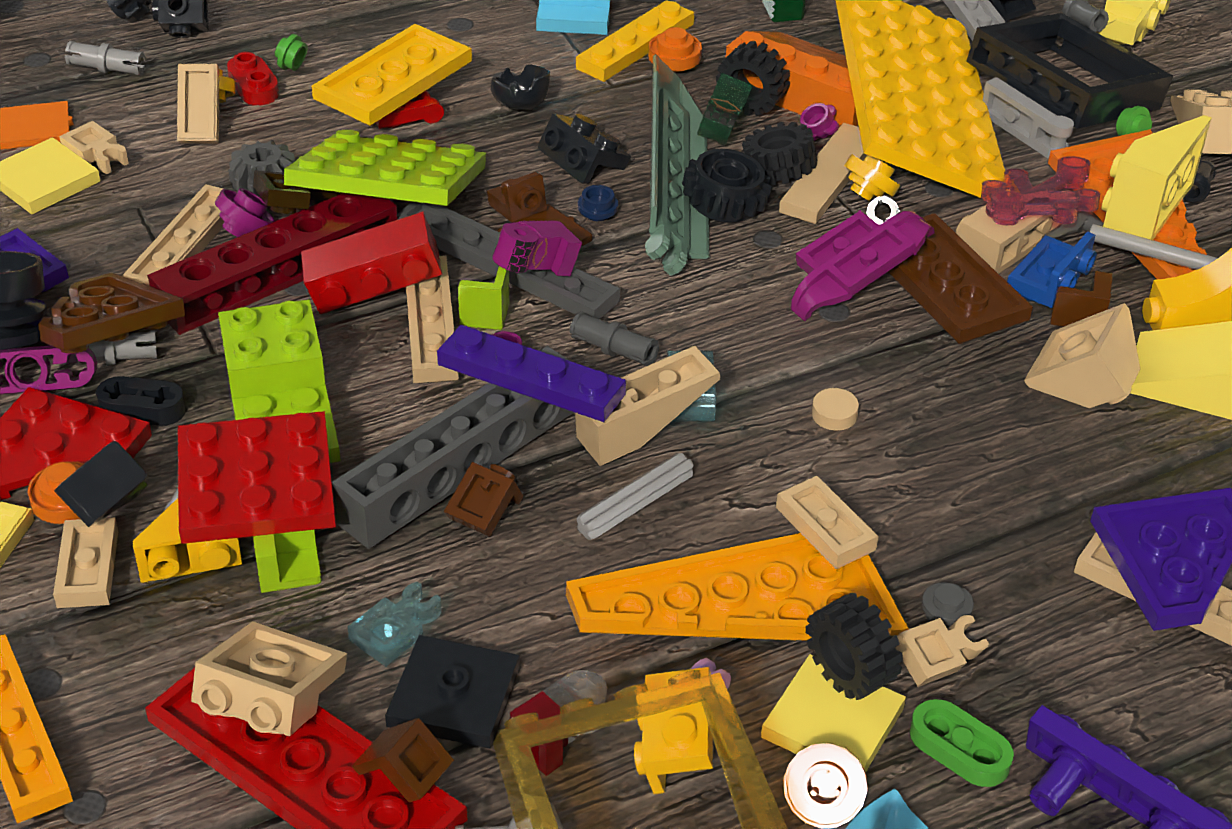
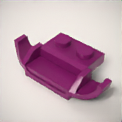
M861 210L796 253L797 265L808 275L796 288L791 302V310L803 321H806L817 308L851 299L858 291L911 255H916L924 244L926 236L929 237L934 234V228L913 211L898 213L881 225L875 223Z

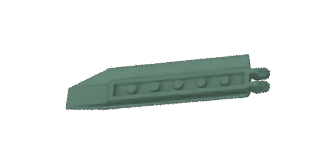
M655 54L653 56L650 158L649 233L651 236L645 243V252L651 259L655 260L661 258L668 251L662 259V264L664 265L663 270L672 276L678 274L685 267L687 258H709V218L699 213L691 205L689 196L683 194L684 186L682 185L685 168L688 167L689 161L691 159L697 160L700 154L707 151V120L681 79Z

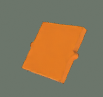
M68 101L0 108V150L35 146L52 137L60 142L59 136L69 132L70 126L74 124L72 116H69Z

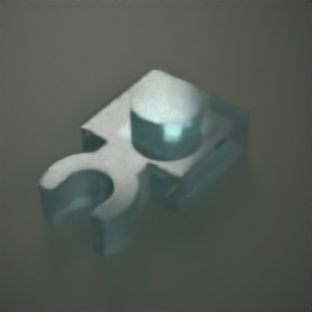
M419 582L408 585L402 592V600L397 604L384 597L348 626L349 641L385 667L415 644L418 636L423 635L422 624L436 620L441 614V597L438 595L433 596L425 603H418L422 599V585Z

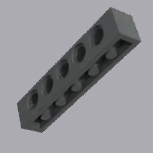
M549 346L540 350L541 352L568 360ZM487 383L332 481L336 523L366 548L370 549L454 493L472 462L489 468L490 464L499 463L574 412Z

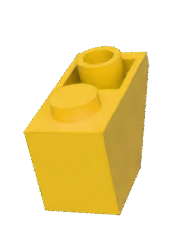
M178 498L132 541L141 583L242 565L238 538L181 544Z

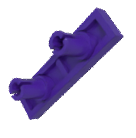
M1041 705L1029 720L1026 748L1051 764V767L1032 788L1029 795L1031 802L1041 812L1050 816H1056L1080 784L1149 827V829H1232L1231 822L1220 811L1211 807H1203L1187 797L1169 779L1149 773L1132 762L1127 754L1118 747L1111 744H1103L1084 732L1072 718L1063 714L1057 715Z

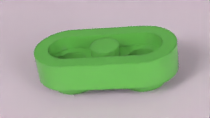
M928 700L916 707L910 726V737L921 751L974 785L992 787L1006 780L1011 769L1014 752L1011 744L1004 736L958 706L945 700Z

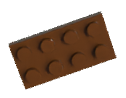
M935 213L922 217L925 222L934 228V234L929 237L926 236L924 244L916 255H911L888 271L958 344L1030 320L1033 306Z

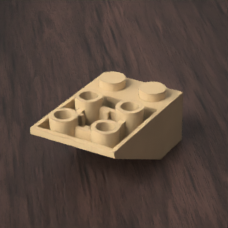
M1184 89L1183 96H1171L1170 101L1178 124L1203 115L1212 118L1202 153L1232 154V91H1221V96H1218L1215 93H1207L1206 90Z

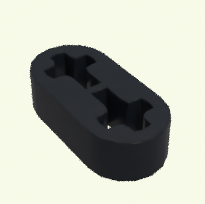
M116 376L101 382L96 390L99 408L148 421L150 425L167 426L178 422L185 415L186 406L183 391L179 385L173 382Z

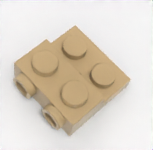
M252 621L196 661L191 702L197 703L209 715L236 717L248 721L249 725L257 732L291 736L317 713L319 694L345 673L347 653Z

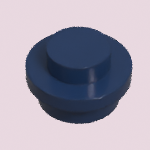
M592 185L585 188L582 196L578 199V211L581 215L592 221H604L617 213L618 200L614 196L613 190L609 187Z

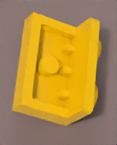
M709 667L645 675L644 698H638L636 701L637 721L640 730L643 731L642 741L635 742L634 759L638 774L647 776L653 794L665 793L666 774L713 769L714 680Z

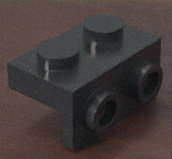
M552 113L538 143L540 151L577 181L584 184L590 182L597 165L625 170L631 158L628 153L619 147L620 141L605 132H599L595 129L597 123L581 114H576L572 118Z

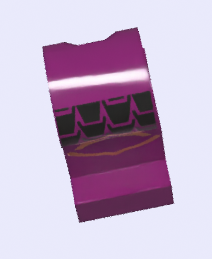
M560 221L505 223L502 226L492 259L500 267L512 272L523 273L527 270H551L557 276H571L582 242Z

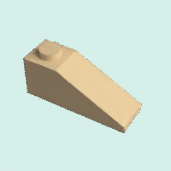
M1068 190L988 204L973 214L965 216L960 221L956 234L999 274L1029 254L1041 241L1042 236L1053 230L1071 215L1076 194Z
M694 345L621 378L626 380V395L605 422L575 413L577 439L599 466L631 453L645 445L720 380V372Z

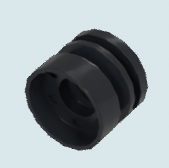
M0 251V350L19 348L41 341L38 323L47 313V306L44 301L31 298L40 294L45 289L43 263L40 256L25 252Z

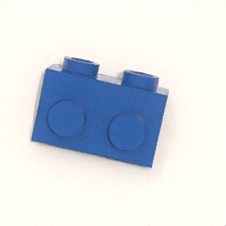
M1087 231L1075 246L1045 235L1008 276L1007 282L1025 299L1053 308L1058 287L1075 288L1081 274L1087 275L1091 271L1097 256V252L1092 250L1096 235Z

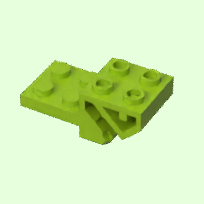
M310 299L285 301L280 304L252 308L241 307L235 310L218 312L235 420L325 411L330 463L341 461L338 439L325 384L323 357Z

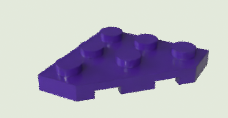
M1224 488L1094 507L1090 522L1153 631L1201 624L1232 567V489Z

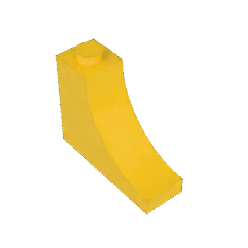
M1232 248L1215 261L1198 270L1177 277L1153 281L1150 295L1144 299L1142 307L1144 321L1150 324L1152 330L1232 321Z

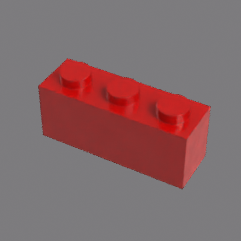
M424 212L301 251L304 284L319 314L442 275L437 242Z

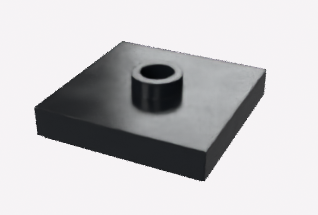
M419 635L385 714L386 727L391 728L419 718L436 738L491 749L520 668V655Z

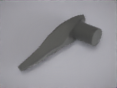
M1091 211L1077 212L1070 215L1045 235L1058 239L1080 233L1083 230L1090 232L1093 224L1103 226L1104 222L1093 217L1094 215Z

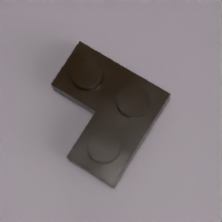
M254 170L253 187L266 206H271V210L277 213L294 214L296 213V208L309 209V205L313 206L342 194V192L284 185V173Z

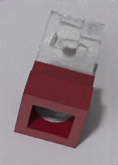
M577 670L567 674L510 712V743L545 776L549 775L563 765V748L574 741L580 734H591L598 731L605 724L607 717V685L605 680L595 672Z

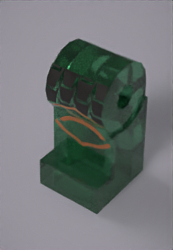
M721 73L700 123L697 135L711 138L719 144L726 146L743 113L753 85Z

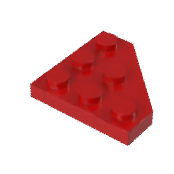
M28 387L0 417V500L11 498L10 490L28 486L34 476L46 467L59 462H80L85 464L113 441L118 442L134 458L152 436L150 423Z

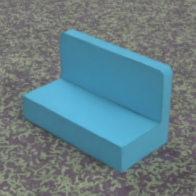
M539 0L536 31L607 35L610 18V0Z

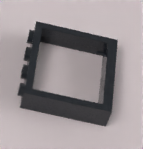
M1063 13L977 27L966 62L989 76L1001 79L1053 114L1072 119L1074 127L1077 129L1118 120L1121 112L1128 107L1142 106L1147 108L1149 112L1160 110L1173 79V75ZM1058 36L1064 39L1062 46L1056 43ZM1053 50L1108 83L1091 87L1034 53ZM1079 104V107H1078V108H1079V112H1078V115H1077V114L1075 113V110H1076L1077 105Z

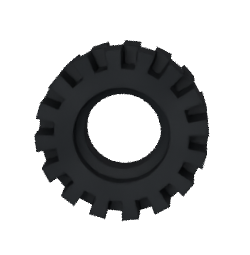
M750 41L747 45L745 42L740 44L722 61L717 69L720 73L716 76V82L722 83L718 87L719 93H727L723 100L733 101L739 110L745 108L744 115L751 116L753 112H755L756 116L769 112L786 94V90L790 86V81H787L790 77V71L782 70L787 64L784 58L779 61L775 58L779 53L775 49L770 53L767 52L768 44L763 42L758 47L756 41ZM743 69L754 72L760 78L763 89L753 86L746 79Z
M784 122L777 123V127H772L769 124L764 126L765 130L763 131L760 129L754 130L753 135H747L745 137L746 141L742 143L743 152L757 160L763 167L765 175L770 177L769 185H776V182L782 180V184L789 183L790 178H794L797 181L802 178L801 174L808 175L812 172L811 168H816L817 166L812 130L810 128L807 129V125L804 124L797 126V122H790L788 126H785Z
M856 593L844 595L815 611L807 619L810 624L806 625L805 633L812 637L807 640L808 648L815 650L817 655L812 658L816 665L821 664L824 671L821 674L826 681L832 678L834 680L833 688L838 693L844 690L846 698L853 699L855 697L856 700H861L898 678L897 675L902 671V666L898 663L903 661L902 652L894 648L900 643L897 635L890 636L887 629L891 628L892 625L888 619L882 621L879 618L881 610L875 604L869 607L868 599L864 596L857 598Z

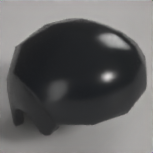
M529 64L525 66L520 75H513L510 68L507 67L499 77L492 78L490 90L494 98L501 105L509 109L531 110L538 107L545 100L551 72L544 67Z

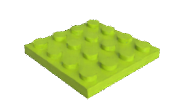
M337 130L336 134L324 139L322 143L313 147L312 150L300 156L299 159L284 169V185L448 206L485 169L486 152L475 151V147L468 144H453L451 148L436 146V142L429 139H415L412 143L398 142V137L394 135L379 134L375 135L374 138L360 137V132L355 130Z

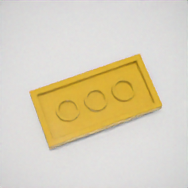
M413 24L313 84L312 96L314 100L371 126L472 61V48L420 25Z

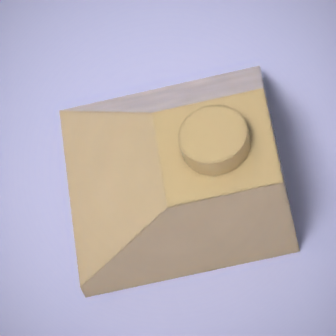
M1125 303L1054 330L1024 379L1027 386L1087 408L1107 402L1112 405L1124 400L1131 393V387L1140 371L1131 314Z

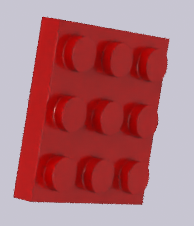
M325 411L179 425L178 517L181 544L335 528Z

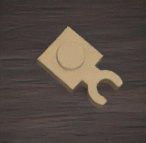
M94 121L59 136L61 144L88 163L97 162L98 169L102 173H111V161H118L123 165L129 164L125 147L117 144L116 136Z
M961 616L948 629L942 619L938 618L903 631L897 636L900 644L895 648L902 652L903 662L917 687L958 672L967 663L966 660L974 659L988 647L987 639L972 642L964 634V631L975 622L973 616Z

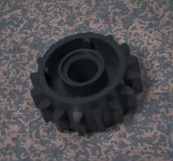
M712 149L700 154L697 160L691 159L688 167L685 168L682 181L684 186L683 194L689 196L691 205L699 213L710 219L728 223L741 222L752 218L755 215V211L763 212L765 204L768 203L772 188L769 185L770 177L765 175L763 167L757 160L745 153L731 149Z

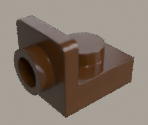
M538 172L506 180L501 186L487 190L489 206L512 223L547 210L543 176Z
M472 462L446 506L444 513L449 519L490 537L509 502L511 501L519 505L524 496L515 483L516 477L507 469L496 464H490L489 468Z

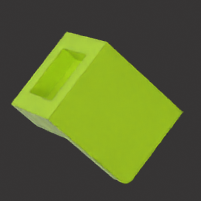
M499 266L494 283L469 280L460 281L458 286L459 326L503 329L510 303L509 270Z
M314 530L253 536L261 593L321 583Z

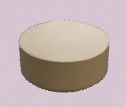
M840 388L824 389L817 393L813 399L812 417L823 428L845 430L856 423L859 403L857 398L847 390Z

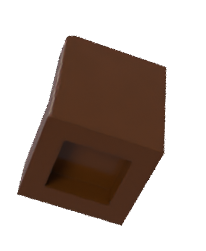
M1095 271L1090 291L1064 286L1058 287L1051 310L1050 324L1064 327L1108 310L1113 274Z
M419 718L384 730L356 760L352 768L358 775L381 769L408 802L420 800L454 759Z

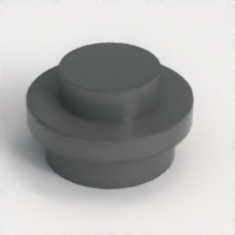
M948 582L936 583L929 586L923 594L922 609L927 620L930 622L941 618L947 629L961 616L972 615L974 601L972 596L966 589L957 584Z

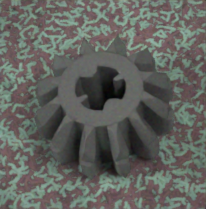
M257 140L256 144L253 145L242 144L241 150L231 153V161L229 162V179L233 189L238 192L239 188H244L259 196L253 187L254 170L284 173V169L296 161L294 153L290 152L285 144L276 145L274 140H270L267 143H261Z

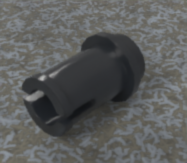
M1200 159L1194 184L1185 195V200L1199 202L1209 195L1210 183L1216 175V169L1212 170L1215 165L1211 161Z

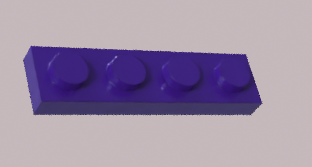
M460 325L437 350L439 366L601 422L606 421L626 395L625 379L464 325Z

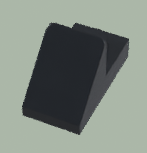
M113 441L64 480L54 492L90 527L136 498L148 486L144 481L147 473L118 442Z

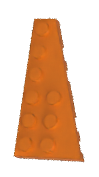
M1149 129L1051 150L1048 164L1099 219L1104 222L1106 211H1103L1101 207L1108 189L1113 187L1115 178L1110 176V169L1118 153L1124 154L1136 139L1153 133ZM1182 200L1153 240L1207 255L1205 249L1200 248L1195 240L1197 231L1193 223L1187 222L1185 217L1187 209ZM1132 252L1156 279L1177 277L1195 271V269Z

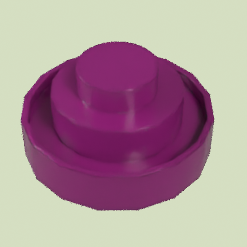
M239 188L238 192L222 189L215 200V205L220 210L219 216L224 220L222 227L236 237L275 222L274 217L266 211L268 206H266L262 198L247 189Z

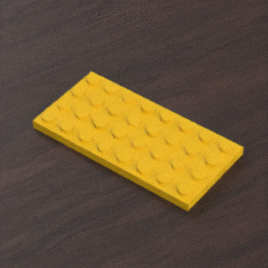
M835 0L863 153L993 203L1008 201L1012 193L988 107L982 101L984 93L976 67L966 62L971 46L965 26L956 19L941 18L934 15L924 6L916 5L914 7L902 2V0Z

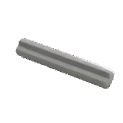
M676 453L579 514L576 518L578 523L576 526L577 530L587 540L596 539L693 476V462L691 459H687L683 453Z

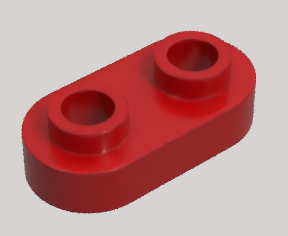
M241 52L228 61V77L236 81L235 90L244 102L250 105H267L277 100L279 97L278 80L261 57L251 52Z

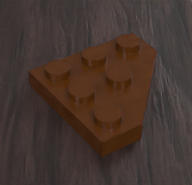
M108 273L73 283L69 287L70 297H61L51 308L53 317H44L38 325L42 342L60 349L63 353H79L87 350L89 344L101 340L119 341L128 338L131 331L142 328L153 330L166 327L169 320L185 316L183 299L120 275Z

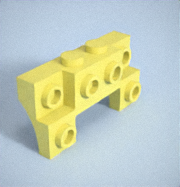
M1106 0L1104 10L1108 13L1109 20L1102 31L1096 32L1116 44L1133 45L1135 41L1141 42L1149 30H1155L1160 14H1166L1171 0Z

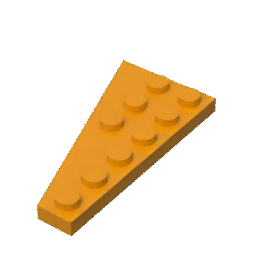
M801 533L566 581L567 600L579 632L807 641L812 638L805 633L806 625L810 624L807 621L808 617L815 611L850 593H856L857 598L860 596L866 597L869 607L875 604L881 610L879 618L882 621L888 619L892 625L891 628L887 629L890 636H898L901 632L909 630L868 554L835 569Z

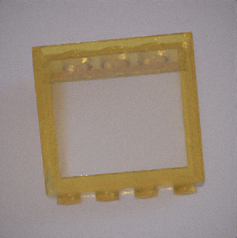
M700 670L687 671L668 679L669 686L648 691L646 684L630 686L614 694L615 700L594 705L592 698L580 699L560 708V715L539 720L538 713L523 714L507 720L504 723L506 729L499 730L493 743L517 829H559L530 747L701 702L741 828H788L720 672L702 677Z

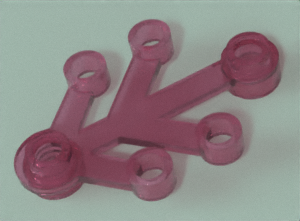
M1062 157L1058 160L1056 175L1034 187L1029 181V173L1026 170L1008 169L1004 172V182L987 180L982 183L981 199L988 202L985 212L989 217L993 218L995 223L1000 225H1015L1027 215H1052V220L1057 223H1075L1078 218V210L1091 212L1099 209L1100 192L1093 189H1080L1084 187V182L1089 180L1091 162L1081 157ZM1063 188L1079 189L1076 191H1059Z

